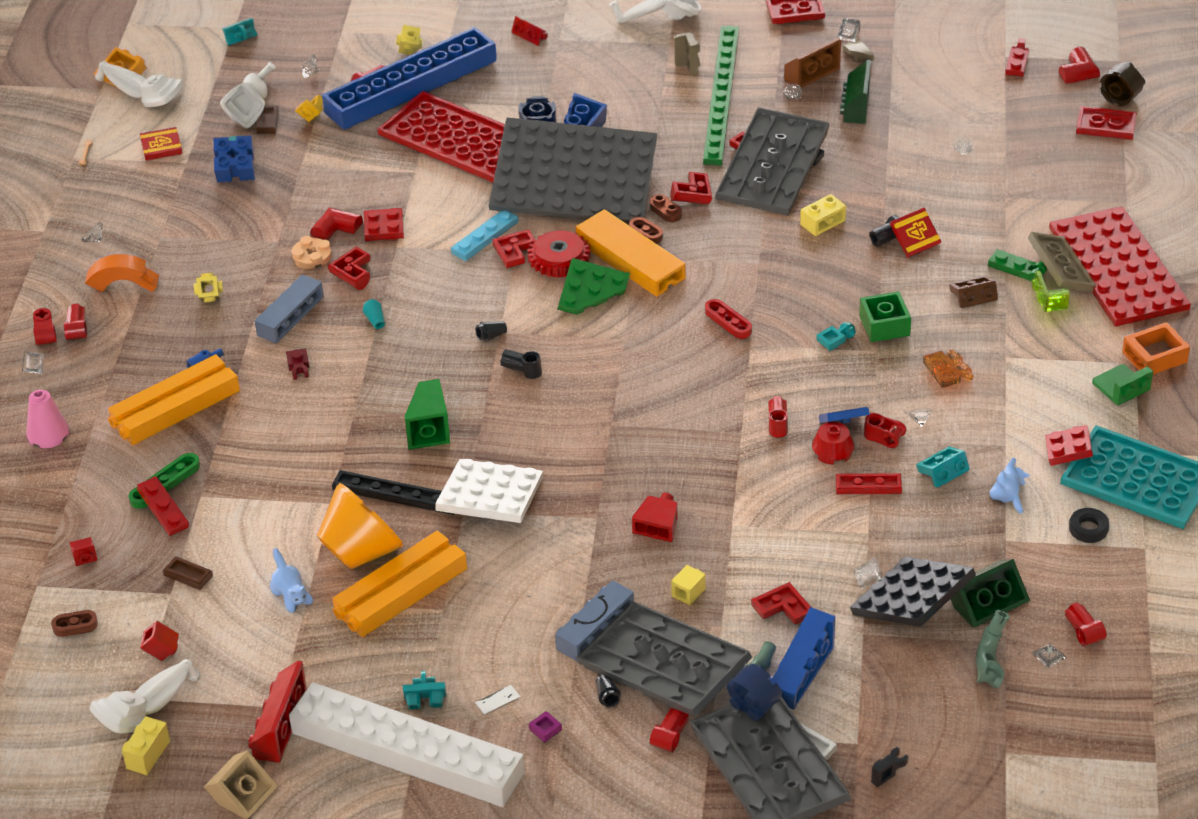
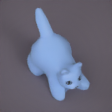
M1012 458L1004 471L1002 470L997 477V481L991 488L989 495L991 499L999 500L1003 503L1013 502L1015 509L1019 513H1023L1018 494L1020 485L1025 484L1024 478L1030 475L1019 467H1015L1016 459Z
M274 548L273 556L277 569L272 574L270 589L276 596L282 594L286 609L293 613L297 605L302 603L310 605L314 600L306 591L305 586H303L298 569L292 565H287L280 551Z

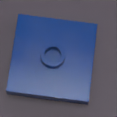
M861 407L819 414L820 416L818 417L819 423L838 420L839 423L843 424L851 422V418L870 415L869 407Z

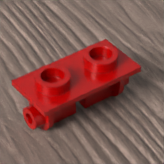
M515 16L511 33L539 46L540 40L547 38L548 34L545 30Z

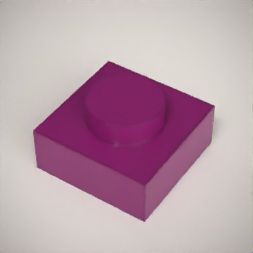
M547 711L528 723L529 730L544 743L562 731V724Z

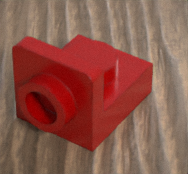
M91 537L69 542L76 566L98 561Z

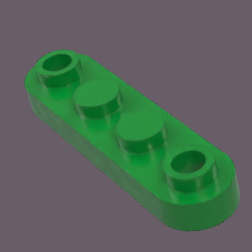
M185 453L150 478L156 476L168 492L200 468L199 457L194 453ZM137 487L129 492L128 497L132 507L141 509L148 506L137 491Z

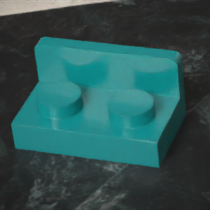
M950 446L916 464L918 472L931 476L933 485L937 488L970 470L965 451Z

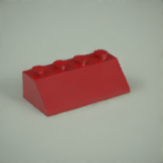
M298 660L280 671L275 682H272L270 685V695L263 702L262 715L257 718L256 730L254 735H250L248 741V748L251 749L252 756L256 760L280 763L292 734L289 715L307 690L303 661Z

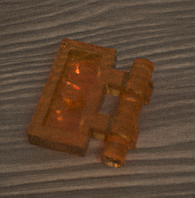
M954 349L949 350L947 355L943 351L923 356V363L941 388L960 383L961 377L967 381H971L974 378V375L971 373L972 369L963 362V357L956 353Z

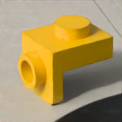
M318 94L311 101L305 100L296 108L295 112L310 122L323 110L322 97Z

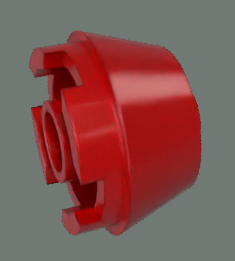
M827 422L821 425L812 440V449L818 455V460L832 465L834 461H841L843 459L847 461L855 447L848 428L839 422Z

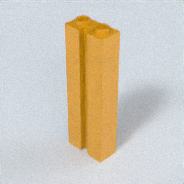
M605 209L575 227L577 235L583 236V240H587L588 245H590V252L616 270L630 273L629 278L656 297L667 291L670 284L675 286L686 279V267L683 261Z
M215 354L109 407V424L113 429L116 428L119 431L123 440L127 439L133 446L239 392L238 376L229 367L226 368L225 363Z
M437 530L332 598L333 613L337 619H342L352 632H357L363 638L467 569L466 553L455 544H449V539Z

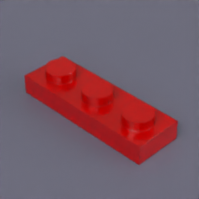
M156 476L137 484V491L169 536L189 528L188 520Z

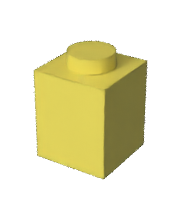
M686 565L671 581L672 597L689 606L706 590L705 573L689 565Z

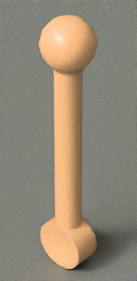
M91 140L84 142L86 147L82 159L79 160L81 166L86 165V156L89 147L92 146Z

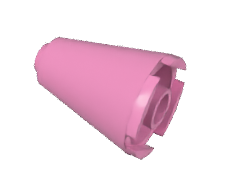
M46 390L32 392L28 402L26 435L30 444L39 445V448H52L60 445L63 442V438L69 435L67 422L50 393Z

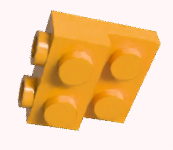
M117 47L104 60L111 65L128 69L139 75L147 68L143 58L138 55L133 56L128 50H121ZM104 74L103 82L119 89Z

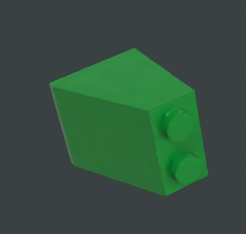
M440 379L421 381L417 384L404 416L408 450L450 443L448 413Z

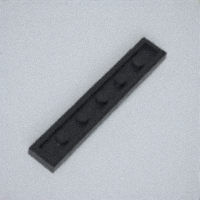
M339 470L332 483V490H335L336 486L341 483L356 495L436 511V502L442 492L440 490ZM441 512V513H446V514H451V515H454V514H455V513Z

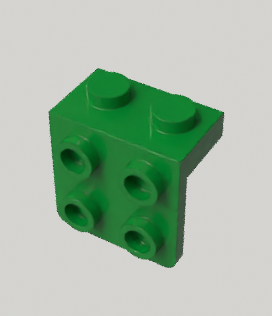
M1121 364L1094 377L1092 384L1119 406L1151 390L1153 370L1147 366L1134 373L1126 365Z

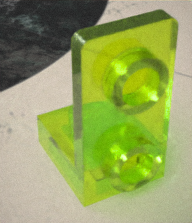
M1035 271V279H1032V289L1037 292L1038 304L1042 305L1044 312L1068 309L1070 297L1068 288L1048 291L1040 271Z

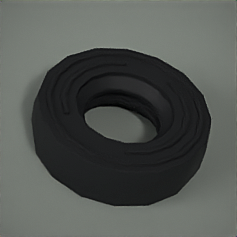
M1095 508L1078 509L1070 517L1069 531L1079 541L1085 543L1099 542L1109 532V519L1106 514ZM1091 521L1096 523L1098 527L1086 529L1081 526V523Z

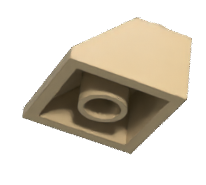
M248 750L234 755L204 786L220 806L244 819H248L278 787Z

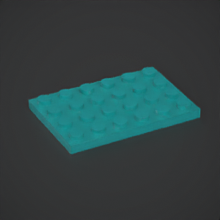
M1095 425L1090 433L1093 456L1072 461L1062 475L1060 484L1184 529L1198 507V461Z

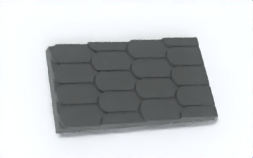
M758 107L716 191L715 199L788 216L819 153V149L827 135L830 122Z
M634 601L576 656L578 663L584 665L586 669L607 675L612 681L641 691L643 695L662 701L669 707L695 717L728 684L731 678L745 666L744 664H747L753 658L751 653L744 648Z
M782 697L758 721L752 720L742 709L736 710L732 705L690 721L696 737L729 783L731 790L744 806L746 813L751 819H807L817 815V813L824 812L851 800L850 794Z

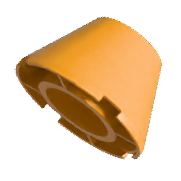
M341 483L336 486L317 533V538L342 563L353 570L403 546V542L374 511H371L363 504V501Z

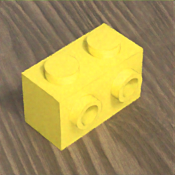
M832 194L801 209L800 225L814 236L846 221V205Z
M145 716L143 721L136 726L134 734L129 741L125 742L122 748L126 769L148 775L170 742L166 722Z

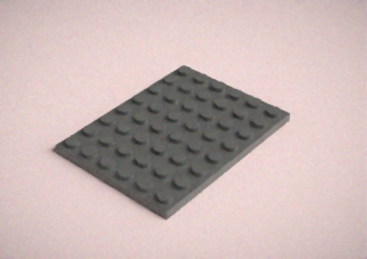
M506 117L489 201V210H506L512 213L587 220L605 209L627 225H629L630 220L633 218H645L657 133Z

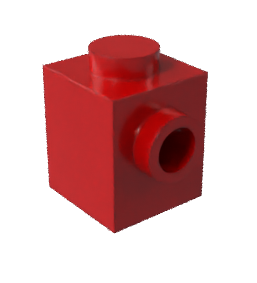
M157 620L143 631L140 649L163 661L177 651L179 633Z

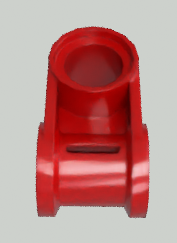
M48 308L35 310L33 313V333L36 346L57 342L51 311Z
M870 413L865 418L863 434L869 441L877 442L888 448H896L900 437L905 435L907 429L898 420L890 419L879 413Z

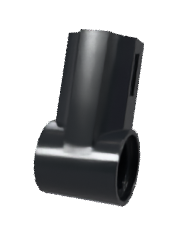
M892 215L884 225L869 232V238L874 246H880L897 238L889 223L900 217Z
M507 349L503 351L500 360L501 366L522 371L524 376L529 379H536L541 376L542 367L539 353L529 351L523 354Z

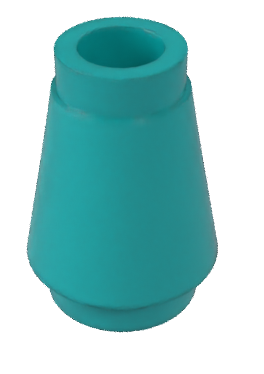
M376 299L366 301L363 304L364 315L375 329L383 328L385 320L381 303Z

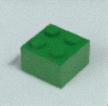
M900 291L860 298L859 317L870 342L910 336L911 315Z

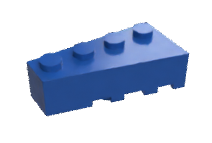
M573 93L564 123L602 127L606 122L607 104Z
M812 607L808 610L777 671L769 679L773 685L777 682L781 689L783 700L792 710H795L835 646L836 616Z

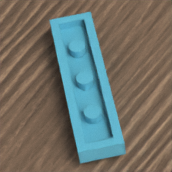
M506 210L498 212L452 246L451 254L467 261L489 245L492 239L498 238L519 222L518 216Z

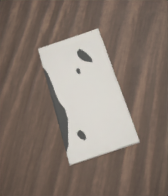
M509 685L475 703L486 714L521 696L512 685Z

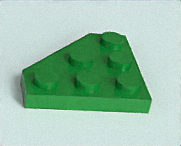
M572 258L557 310L577 315L584 312L586 308L595 307L607 302L613 296L625 294L630 273Z

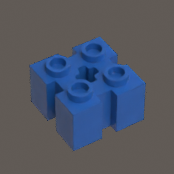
M236 136L235 141H229V137L213 138L214 172L217 182L232 181V177H239L240 181L255 180L252 136Z

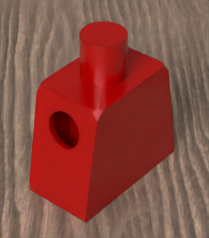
M666 492L662 493L660 498L647 496L632 516V533L672 542L678 519V503L673 501V496Z

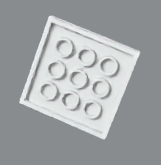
M459 459L436 502V511L521 523L543 479V471L535 470L534 468H520L513 465H498L492 462Z

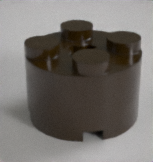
M1126 61L1125 63L1116 64L1100 79L1102 86L1100 91L1109 103L1126 106L1141 93L1146 81L1134 65Z

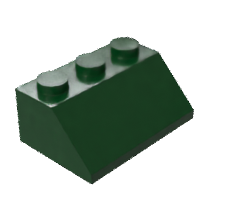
M866 60L848 74L847 81L843 82L840 115H844L843 122L866 124L871 60Z
M1014 559L1000 560L976 571V576L950 599L953 607L972 628L993 619L996 610H1001V613L1003 611L1008 612L1030 601Z

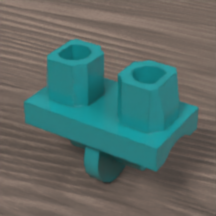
M248 18L222 28L228 46L257 36L253 18Z
M421 671V678H412V684L403 685L404 700L407 701L408 709L415 710L421 708L420 699L429 698L430 707L432 708L443 707L444 697H446L445 682H436L435 677H426V671Z

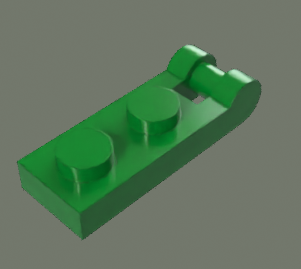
M996 249L988 260V266L1035 283L1047 271V267L1042 261L1036 263Z

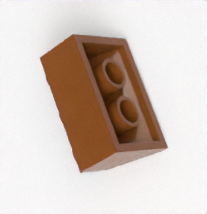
M838 37L784 64V80L799 90L839 70L841 65V38Z

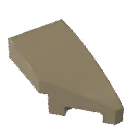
M857 40L842 44L843 52L853 55L854 62L865 59L875 61L873 53L861 41Z

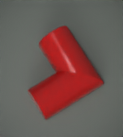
M1084 47L1074 48L1069 54L1071 64L1061 65L1058 72L1065 84L1100 77L1099 68Z
M690 171L688 173L689 183L672 182L671 201L698 204L711 203L713 197L707 173Z
M329 207L311 228L310 236L328 241L336 230L355 234L363 224V218L361 215Z
M356 246L329 264L328 270L357 290H362L370 280V273L362 268L370 262V254Z

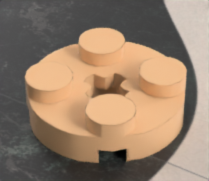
M310 236L302 237L300 242L292 248V258L295 264L303 269H316L315 266L320 264L324 266L332 257L329 241L311 238Z

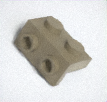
M692 32L675 35V66L686 65L691 76L698 75V67H700V58L698 56V52H700L699 41L695 40Z

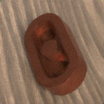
M657 194L650 199L651 211L665 221L677 222L682 218L681 207L668 197Z
M636 217L630 220V227L657 244L663 240V230L659 226L643 217Z
M82 610L55 616L51 621V626L55 635L64 637L91 632L98 626V620L95 612Z

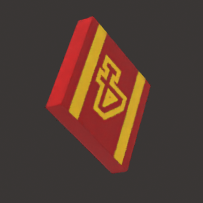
M177 127L139 133L145 161L183 154Z
M921 208L889 223L907 258L942 243L925 208Z

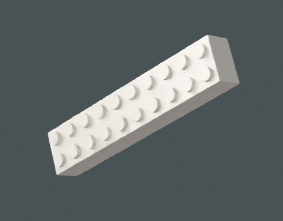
M314 682L311 683L289 715L292 734L500 807L505 806L525 773L524 759L521 753Z

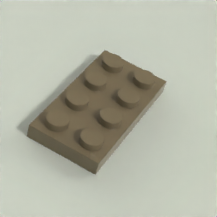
M1036 232L1029 234L1028 240L1032 247L1036 250L1041 261L1045 264L1060 288L1093 292V287H1096V284L1064 236Z

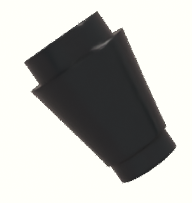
M504 321L480 322L475 327L478 340L486 342L506 333L507 325Z
M607 675L598 676L595 682L599 702L605 707L616 706L620 702L621 691Z

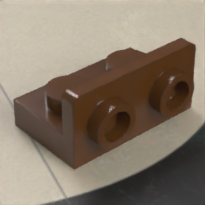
M987 275L949 284L950 292L958 296L960 308L998 300L996 280Z

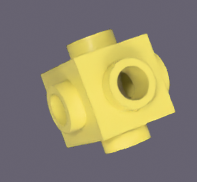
M408 25L402 26L401 33L397 34L396 45H399L398 53L412 55L417 53L418 49H421L423 41L420 38L421 28Z
M213 273L201 274V277L196 278L197 283H194V293L198 295L200 300L204 299L206 303L215 302L216 298H220V293L223 292L222 280L218 281V277L213 276ZM211 285L213 290L206 292V286Z

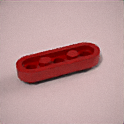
M711 299L705 303V314L734 337L745 339L752 334V323L722 300Z

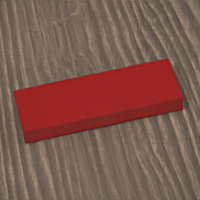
M901 473L836 474L835 476L836 494H902Z

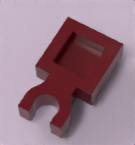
M306 348L286 351L289 371L292 370L293 380L297 379V374L303 373L305 378H308V368L310 367Z

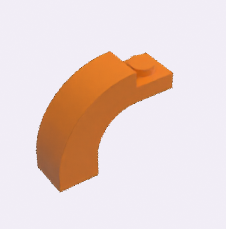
M114 254L99 259L89 268L85 284L103 292L114 281L128 280L153 292L157 287L159 274L146 268V260L127 254Z

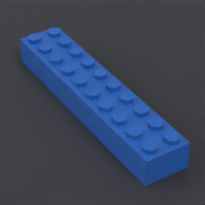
M473 27L322 94L324 113L343 130L412 100L422 91L428 93L496 62V43L479 29Z

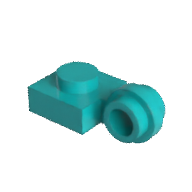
M850 322L842 323L839 329L832 325L816 335L817 341L827 350L831 351L845 343L846 338H852L856 333V329Z

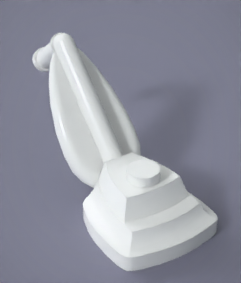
M617 0L609 4L616 16V21L619 23H624L661 9L667 12L669 17L674 20H681L685 15L689 17L698 15L701 10V5L696 0H646L622 15Z
M105 61L99 64L98 72L95 75L96 80L103 81L105 74L121 91L132 97H142V103L145 107L167 104L184 85L181 79L167 78L163 74L153 75L145 79L133 71L111 65Z
M269 62L259 74L250 73L247 75L243 83L230 90L220 102L222 109L230 119L245 129L251 127L256 122L264 109V99L267 97L268 88L263 80L272 70L276 69L273 63Z
M185 659L179 664L167 668L150 678L135 693L129 691L113 692L108 698L92 701L89 709L103 725L113 732H134L136 726L143 721L146 715L158 712L171 701L183 685L187 674L191 681H196L199 679L200 673L195 670L190 660Z

